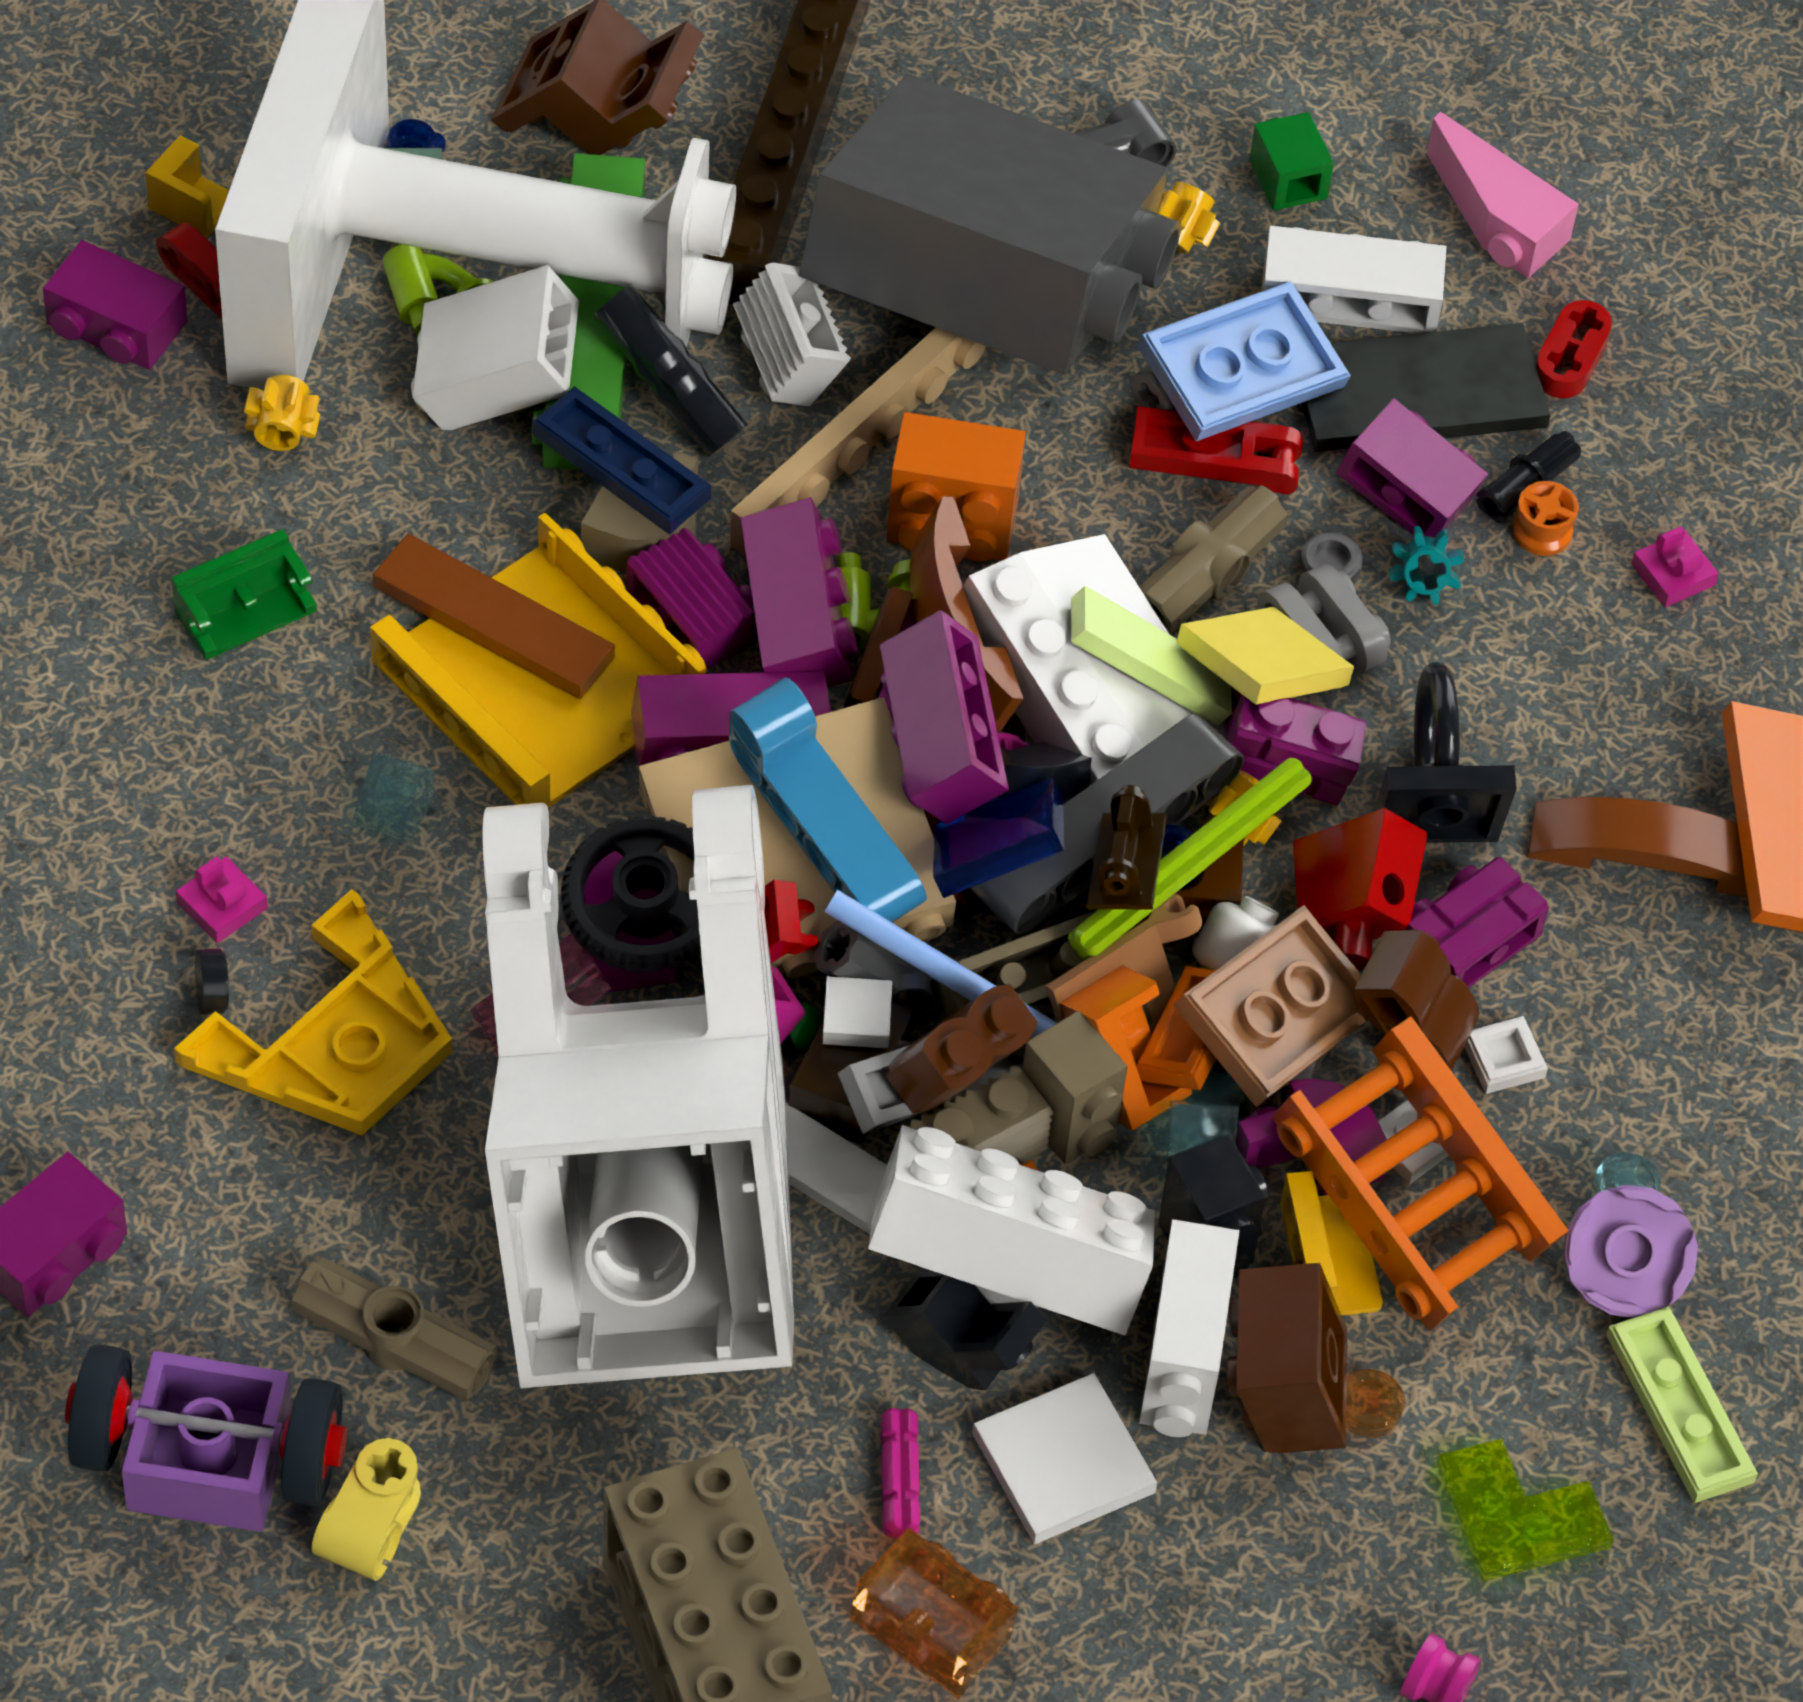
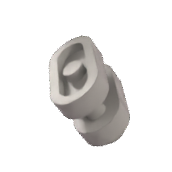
M1323 564L1300 576L1298 583L1299 592L1292 585L1284 582L1259 594L1257 600L1258 609L1277 608L1352 664L1354 672L1361 674L1385 663L1387 648L1391 644L1389 630L1382 618L1377 614H1371L1359 599L1351 579L1345 572L1337 571L1329 564Z

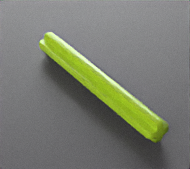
M1296 758L1285 760L1161 859L1153 910L1098 909L1069 933L1068 941L1070 946L1076 950L1079 957L1083 960L1090 956L1099 955L1306 789L1312 781L1310 772Z

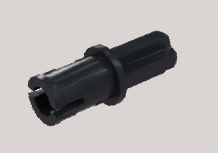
M1562 431L1559 434L1552 435L1530 454H1518L1510 461L1509 469L1504 474L1477 492L1476 496L1479 498L1476 502L1479 509L1495 522L1502 523L1517 509L1521 492L1528 485L1538 481L1553 480L1580 458L1581 447L1575 442L1574 436L1567 431Z

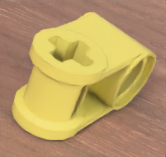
M386 1438L375 1440L364 1447L359 1453L339 1493L329 1503L318 1523L312 1541L311 1552L313 1555L374 1581L379 1580L383 1576L388 1566L383 1565L382 1562L384 1559L391 1562L398 1548L401 1535L418 1507L421 1498L420 1483L417 1479V1459L408 1445L400 1440Z

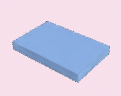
M1291 281L1144 333L1136 345L1195 441L1345 387L1351 376Z

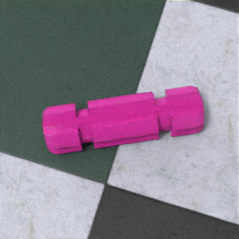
M890 1408L881 1415L880 1424L882 1444V1531L890 1538H912L918 1534L920 1525L919 1445L917 1444L918 1415L909 1408L900 1410Z

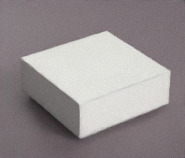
M827 976L823 1044L888 1048L892 981Z
M1524 1016L1472 1030L1464 1048L1485 1094L1546 1077L1548 1068Z

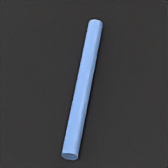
M838 889L824 910L826 914L970 1001L996 986ZM1025 1004L1038 1022L1031 1038L1057 1024V1022Z

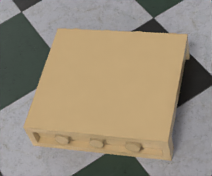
M882 697L815 716L817 722V741L910 863L925 889L927 900L893 923L923 942L940 936L946 931V927L953 926L956 901L924 809H918L912 805L903 791L901 777L904 774L900 749L896 745L891 733L893 721L885 698ZM726 741L639 766V792L646 813L651 812L652 816L666 817L667 821L673 819L677 822H682L686 824L687 828L692 827V795L694 790L753 785L760 820L764 884L766 885L774 879L795 882L798 899L808 900L815 906V912L800 921L801 933L818 936V944L799 955L787 953L773 962L771 966L777 967L782 975L785 974L787 978L791 979L805 977L818 971L814 952L819 947L822 932L837 921L824 912L835 893L746 775L733 754L730 742ZM663 846L666 857L676 867L678 890L689 893V880L694 877V862L680 851Z

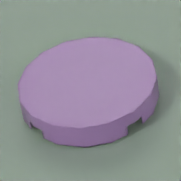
M1621 1185L1600 1191L1578 1207L1567 1227L1569 1232L1565 1234L1563 1260L1569 1281L1585 1302L1609 1315L1635 1318L1665 1308L1683 1295L1695 1274L1698 1244L1690 1221L1673 1199L1653 1188Z

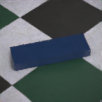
M575 386L533 421V435L669 535L711 499V485Z

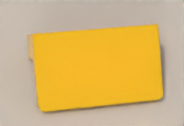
M1313 1171L1286 1173L1280 1208L1293 1265L1321 1264L1341 1315L1380 1311L1383 1300L1373 1256L1329 1195L1318 1196Z

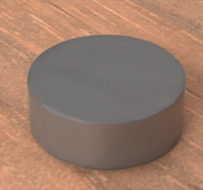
M1333 532L1320 533L1305 543L1301 554L1300 570L1303 574L1323 564H1329L1337 571L1345 572L1354 584L1360 576L1363 561L1362 552L1359 546L1345 535Z

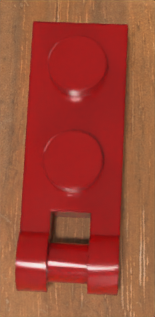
M1137 406L1129 468L1258 486L1263 485L1273 493L1290 495L1298 488L1299 468L1294 463L1302 454L1303 435L1292 427L1251 421L1195 441L1177 411ZM1254 451L1263 452L1269 457L1256 456L1253 453Z

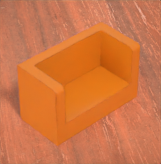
M1122 965L1060 1002L1065 1018L1080 1011L1128 1066L1118 1123L1133 1131L1189 1097L1193 1092L1192 1089L1142 1081L1136 1066L1152 1035L1142 1005L1157 997L1160 992L1155 980Z

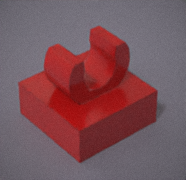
M774 879L765 885L764 913L771 964L787 953L799 955L818 944V936L801 933L800 921L814 913L815 906L808 900L798 899L795 882Z

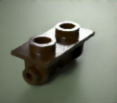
M1126 785L1112 796L1110 804L1111 813L1102 814L1087 909L1153 910L1167 824V813H1151L1150 802L1145 796L1144 791L1138 786Z

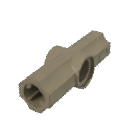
M1263 485L1258 488L1248 486L1208 524L1201 520L1195 521L1178 538L1171 550L1169 560L1139 587L1170 635L1212 596L1221 600L1227 595L1223 590L1229 584L1236 587L1245 576L1251 559L1287 526L1288 513L1282 507L1279 497Z
M321 1257L317 1262H311L300 1278L298 1288L291 1301L292 1312L364 1348L369 1359L378 1367L390 1371L405 1369L465 1401H468L474 1395H478L489 1379L490 1371L497 1358L496 1345L424 1309L419 1296L412 1290L402 1286H385L382 1288L324 1257ZM393 1324L407 1327L406 1330L399 1333H388L381 1330Z

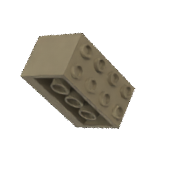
M738 1447L604 1487L603 1563L654 1702H832L830 1683Z

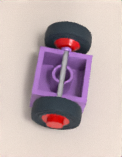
M92 1345L83 1360L77 1383L73 1382L68 1392L65 1406V1423L69 1424L68 1453L72 1466L93 1471L110 1470L117 1457L123 1434L126 1432L127 1427L128 1429H133L122 1468L127 1511L263 1532L281 1459L283 1461L281 1474L283 1499L292 1503L313 1506L322 1503L330 1484L333 1468L341 1467L345 1453L347 1426L341 1425L343 1407L342 1388L340 1384L332 1381L314 1378L304 1379L297 1391L292 1407L289 1372L153 1350L141 1399L136 1400L133 1399L131 1391L132 1360L130 1352L120 1347Z

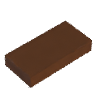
M892 586V589L888 588L843 708L875 699L881 683V675L885 672L880 644L899 634L913 593Z

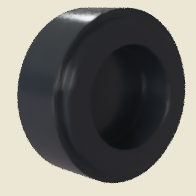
M220 948L196 950L195 984L200 1015L213 1014L215 1011L219 1014H224L225 1010L228 1009V967L225 953Z

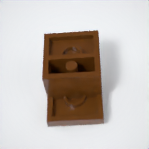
M594 0L530 38L491 121L503 131L511 133L529 122L532 125H536L546 117L587 154L601 155L615 146L618 149H622L637 134L650 127L658 129L672 117L678 106L674 99L681 84L690 77L697 65L694 56L704 35L688 21H685L650 41L605 0Z

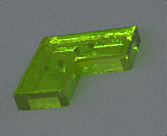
M1503 1439L1438 1455L1437 1467L1483 1582L1612 1547L1614 1538L1590 1481L1526 1497Z

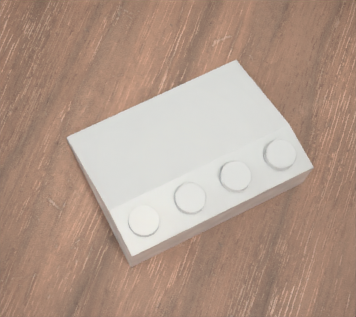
M1105 534L1020 552L968 576L963 585L983 646L1006 647L1024 698L1015 710L1017 717L1035 744L1044 742L1091 757L1089 786L1179 721L1195 714L1071 642V598L1084 586L1089 587L1168 633ZM1225 720L1219 726L1207 721L1224 737L1227 726Z

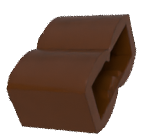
M1422 930L1384 931L1354 988V998L1359 1009L1376 1028L1383 1032V1038L1392 1028L1411 1016L1451 1071L1480 1015L1478 1004L1466 983L1451 974L1450 963L1438 941Z
M1011 984L995 986L954 1012L935 1029L901 1051L888 1066L885 1076L912 1113L932 1110L974 1083L990 1067L1022 1047L1033 1035L1038 1022Z

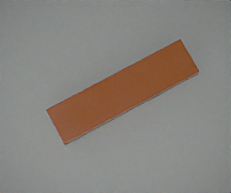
M409 533L373 573L374 588L578 699L584 696L615 658V644Z

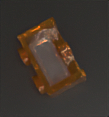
M908 1528L858 1580L849 1620L960 1700L973 1679L1011 1639L1019 1607L1010 1601L1009 1597L999 1586L990 1581L980 1580L955 1562L953 1556L945 1547L934 1541H926Z

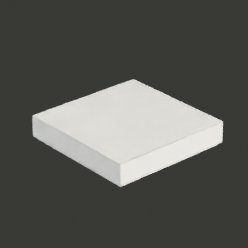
M1095 1373L980 1420L973 1425L972 1434L1034 1545L1156 1492L1157 1481Z

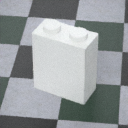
M545 265L424 303L421 331L417 337L418 356L415 378H413L411 383L412 398L421 411L426 412L441 430H454L562 397L569 391L579 307L578 298L551 267Z
M1172 1219L1139 1424L1154 1426L1159 1433L1166 1436L1186 1437L1192 1433L1205 1435L1207 1433L1220 1368L1239 1230Z

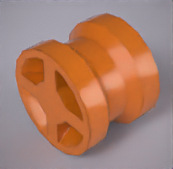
M1538 481L1528 485L1521 492L1517 505V514L1512 527L1514 539L1519 546L1529 553L1540 556L1555 555L1564 551L1571 542L1574 531L1573 526L1579 511L1576 496L1564 485L1552 481ZM1552 520V525H1546L1545 522Z

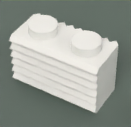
M772 262L765 265V271L758 273L760 278L752 280L753 286L745 288L747 293L739 296L740 301L733 303L743 329L741 331V339L746 347L752 351L761 373L760 386L765 394L771 398V401L811 406L850 361L851 357L845 353L848 348L841 343L843 338L837 334L840 329L834 325L836 320L830 316L832 310L826 306L828 301L822 297L824 292L818 288L820 284L800 277L801 267Z

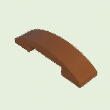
M943 496L918 533L913 546L909 575L910 592L913 593L911 599L913 613L917 624L942 610L978 636L997 733H1000L1024 698L1006 647L983 646L957 570V566L971 545L954 496Z
M1574 797L1536 802L1528 858L1590 869L1593 858L1715 879L1717 880L1715 892L1748 897L1738 826L1734 821L1687 807L1640 799Z

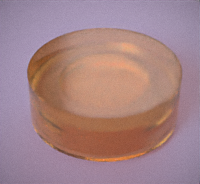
M1373 1369L1359 1370L1347 1376L1346 1429L1366 1438H1377L1392 1432L1398 1426L1405 1406L1404 1393L1398 1382L1390 1375Z

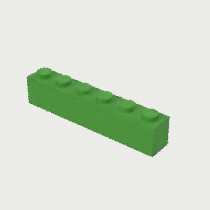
M574 153L572 177H561L560 182L644 198L645 158ZM557 274L579 300L569 390L575 386L621 419L627 358L592 315L625 287ZM560 398L547 401L545 408H534L533 421ZM532 422V444L543 445V467L580 470L533 435Z

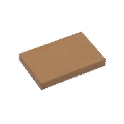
M1304 905L1186 992L1173 1004L1256 1107L1368 1021L1354 998V988L1361 974Z

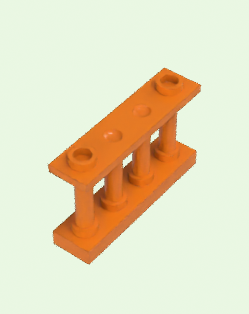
M1410 1016L1392 1028L1372 1049V1052L1378 1059L1377 1067L1315 1108L1312 1107L1302 1091L1299 1090L1282 1104L1273 1114L1272 1118L1277 1124V1132L1282 1144L1292 1155L1298 1158L1301 1157L1310 1171H1313L1315 1178L1396 1287V1298L1402 1309L1414 1320H1420L1431 1331L1458 1308V1305L1448 1293L1453 1288L1510 1249L1519 1251L1531 1262L1551 1248L1569 1230ZM1390 1089L1401 1090L1416 1110L1417 1120L1353 1162L1330 1129ZM1433 1141L1440 1144L1456 1165V1174L1392 1216L1369 1183ZM1469 1196L1479 1197L1495 1218L1496 1227L1434 1270H1431L1409 1237Z

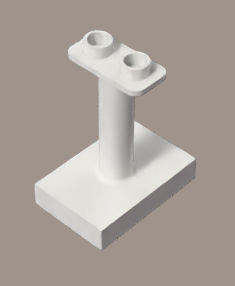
M298 0L215 228L227 384L248 388L253 387L264 391L267 378L275 375H290L304 381L353 235L528 269L549 265L559 275L627 287L632 283L637 290L652 292L656 295L665 308V325L683 340L686 347L691 330L716 335L721 333L731 295L733 264L706 259V254L723 257L734 217L736 185L709 180L710 146L708 140L692 138L679 180L657 201L384 149L389 133L384 0Z

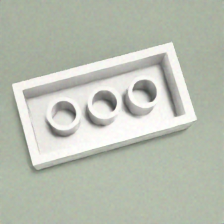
M902 1125L876 1193L868 1249L1024 1302L1031 1301L1034 1305L1126 1335L1153 1267L1155 1210L1146 1208V1205L1140 1199L1124 1192L1114 1191L1105 1194L1084 1187L1077 1178L1062 1171L1048 1170L1043 1173L1019 1165V1162L1006 1152L990 1148L978 1151L957 1144L949 1134L931 1127H921L916 1130Z

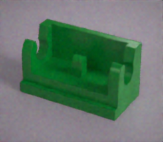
M283 529L171 577L174 612L205 660L317 612V604L309 589L306 588V585L312 583L311 576L290 544L289 537Z

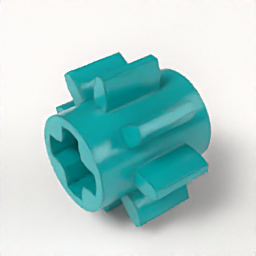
M1415 526L1414 539L1407 546L1400 542L1393 543V553L1396 557L1403 560V564L1390 568L1389 577L1390 581L1406 579L1405 598L1407 601L1410 602L1419 593L1430 595L1433 604L1437 605L1440 598L1439 592L1446 585L1456 589L1461 587L1460 578L1451 571L1450 567L1464 562L1463 550L1447 551V530L1442 529L1434 538L1424 536L1422 529L1419 526ZM1429 555L1431 561L1435 563V573L1424 576L1423 571L1418 567V557Z

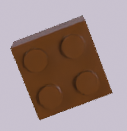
M1309 1263L1240 1269L1239 1296L1230 1297L1228 1306L1230 1329L1233 1337H1238L1237 1356H1229L1227 1360V1381L1231 1396L1233 1398L1240 1397L1242 1401V1414L1246 1429H1255L1264 1451L1270 1453L1346 1448L1347 1327L1321 1264Z

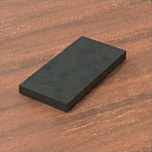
M1523 323L1330 342L1351 376L1345 387L1302 403L1314 452L1349 449L1352 443L1393 398L1408 410L1422 416L1428 425L1443 438L1548 428L1551 416Z

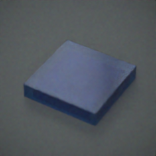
M1052 777L979 806L948 824L944 822L935 824L933 878L943 898L1064 851L1063 797L1054 778Z

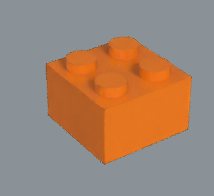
M904 412L892 467L886 542L901 544L906 549L913 551L918 533L943 496H954L971 545L964 557L973 561L1007 559L1018 506L1026 431Z

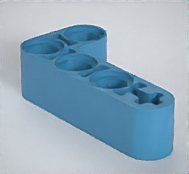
M784 677L731 710L729 717V742L733 754L746 775L835 893L838 889L893 923L927 900L923 884L910 863L817 741L816 717L808 700L792 680Z

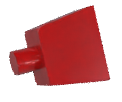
M1386 808L1293 841L1297 908L1299 909L1304 905L1358 971L1365 969L1372 955L1373 940L1381 938L1384 931L1405 930L1411 922L1427 841L1426 831Z

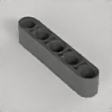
M1192 714L1187 716L994 854L977 871L970 886L971 892L1015 934H1026L1090 888L1102 814L1111 813L1110 804L1112 796L1120 791L1122 787L1126 785L1140 787L1150 802L1151 813H1167L1166 833L1217 796L1224 786H1229L1243 767L1244 755L1200 715Z

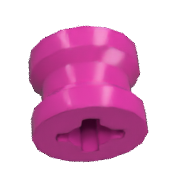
M1431 1633L1419 1650L1405 1678L1400 1695L1411 1701L1424 1699L1428 1702H1463L1477 1675L1482 1659L1469 1652L1462 1655L1447 1649L1443 1638Z

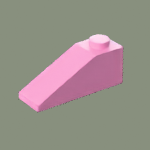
M1439 112L1433 118L1427 155L1481 247L1489 252L1497 264L1505 268L1512 267L1526 278H1529L1571 240L1579 204L1444 113Z

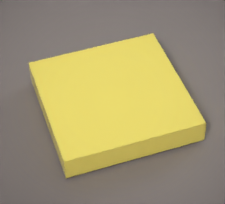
M1275 607L1181 624L1176 642L1187 653L1255 705L1349 686L1354 669L1352 664Z

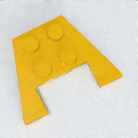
M351 889L311 925L312 939L353 970L344 980L267 1049H263L215 1011L174 1048L175 1062L184 1069L363 1136L453 1052L452 1037L413 977L407 976L394 956L393 946L382 929L378 930L368 916L366 904L360 895Z

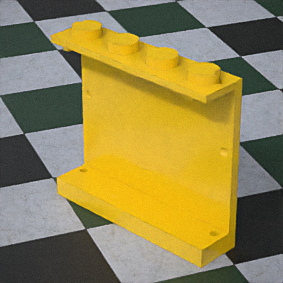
M543 513L538 516V547L491 578L615 644V658L581 699L431 618L407 632L389 614L370 626L372 662L515 805L545 803L549 808L636 749L631 710L637 676L706 674L707 670L704 660L697 650L689 644L682 645L665 628L663 620L651 606H642L625 590L622 580L613 569L608 566L601 567L585 551L583 543L571 529H562L551 517Z

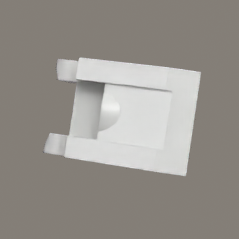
M753 785L696 789L693 791L694 877L689 880L690 900H697L705 994L690 998L582 1006L572 1002L565 990L557 932L559 909L558 876L555 870L548 866L547 862L549 841L548 807L545 803L486 807L484 811L483 861L487 892L485 916L499 1056L485 1154L520 1388L792 1367L794 1305L785 1079L764 913L765 884L761 829Z

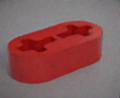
M183 222L157 239L156 246L159 256L169 271L222 318L217 248L189 223Z
M1577 300L1567 304L1562 309L1539 351L1536 368L1544 393L1556 398H1571L1580 394L1586 387L1607 347L1613 323L1611 315L1605 307L1593 301ZM1583 323L1589 324L1593 328L1587 330L1583 340L1575 339V329H1579ZM1564 357L1573 360L1571 370L1568 369L1564 375L1554 372V370L1560 367Z

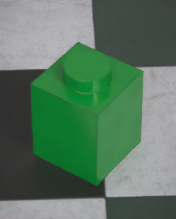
M1310 112L1287 117H1275L1265 122L1256 123L1254 125L1249 160L1273 211L1328 199L1334 162Z

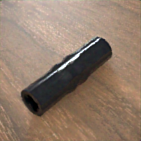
M632 283L622 289L592 315L632 364L637 376L651 387L657 400L672 412L708 457L713 455L748 425L709 378L703 365L690 355L683 340L670 331Z

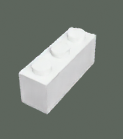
M1270 226L1264 258L1261 292L1291 281L1317 322L1409 333L1436 332L1443 302L1446 246L1419 241L1365 237L1358 234L1348 235L1313 231L1297 227Z

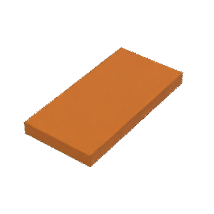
M1731 701L1721 715L1751 922L1803 932V716Z

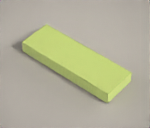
M1087 586L1081 588L1071 598V642L1074 645L1191 712L1200 715L1212 724L1219 726L1232 714L1231 686L1176 643L1177 638Z
M1668 1306L1609 1326L1606 1336L1693 1503L1755 1483L1758 1473L1670 1307Z

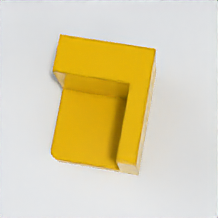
M179 135L145 172L148 208L179 225L183 222L189 223L207 239L217 226L229 190L202 176L200 146Z

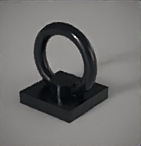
M1432 662L1425 666L1418 681L1414 714L1415 766L1387 767L1374 811L1386 808L1427 832L1426 843L1498 842L1517 789L1515 765L1463 766L1459 764L1460 727L1456 687L1451 671L1441 662Z

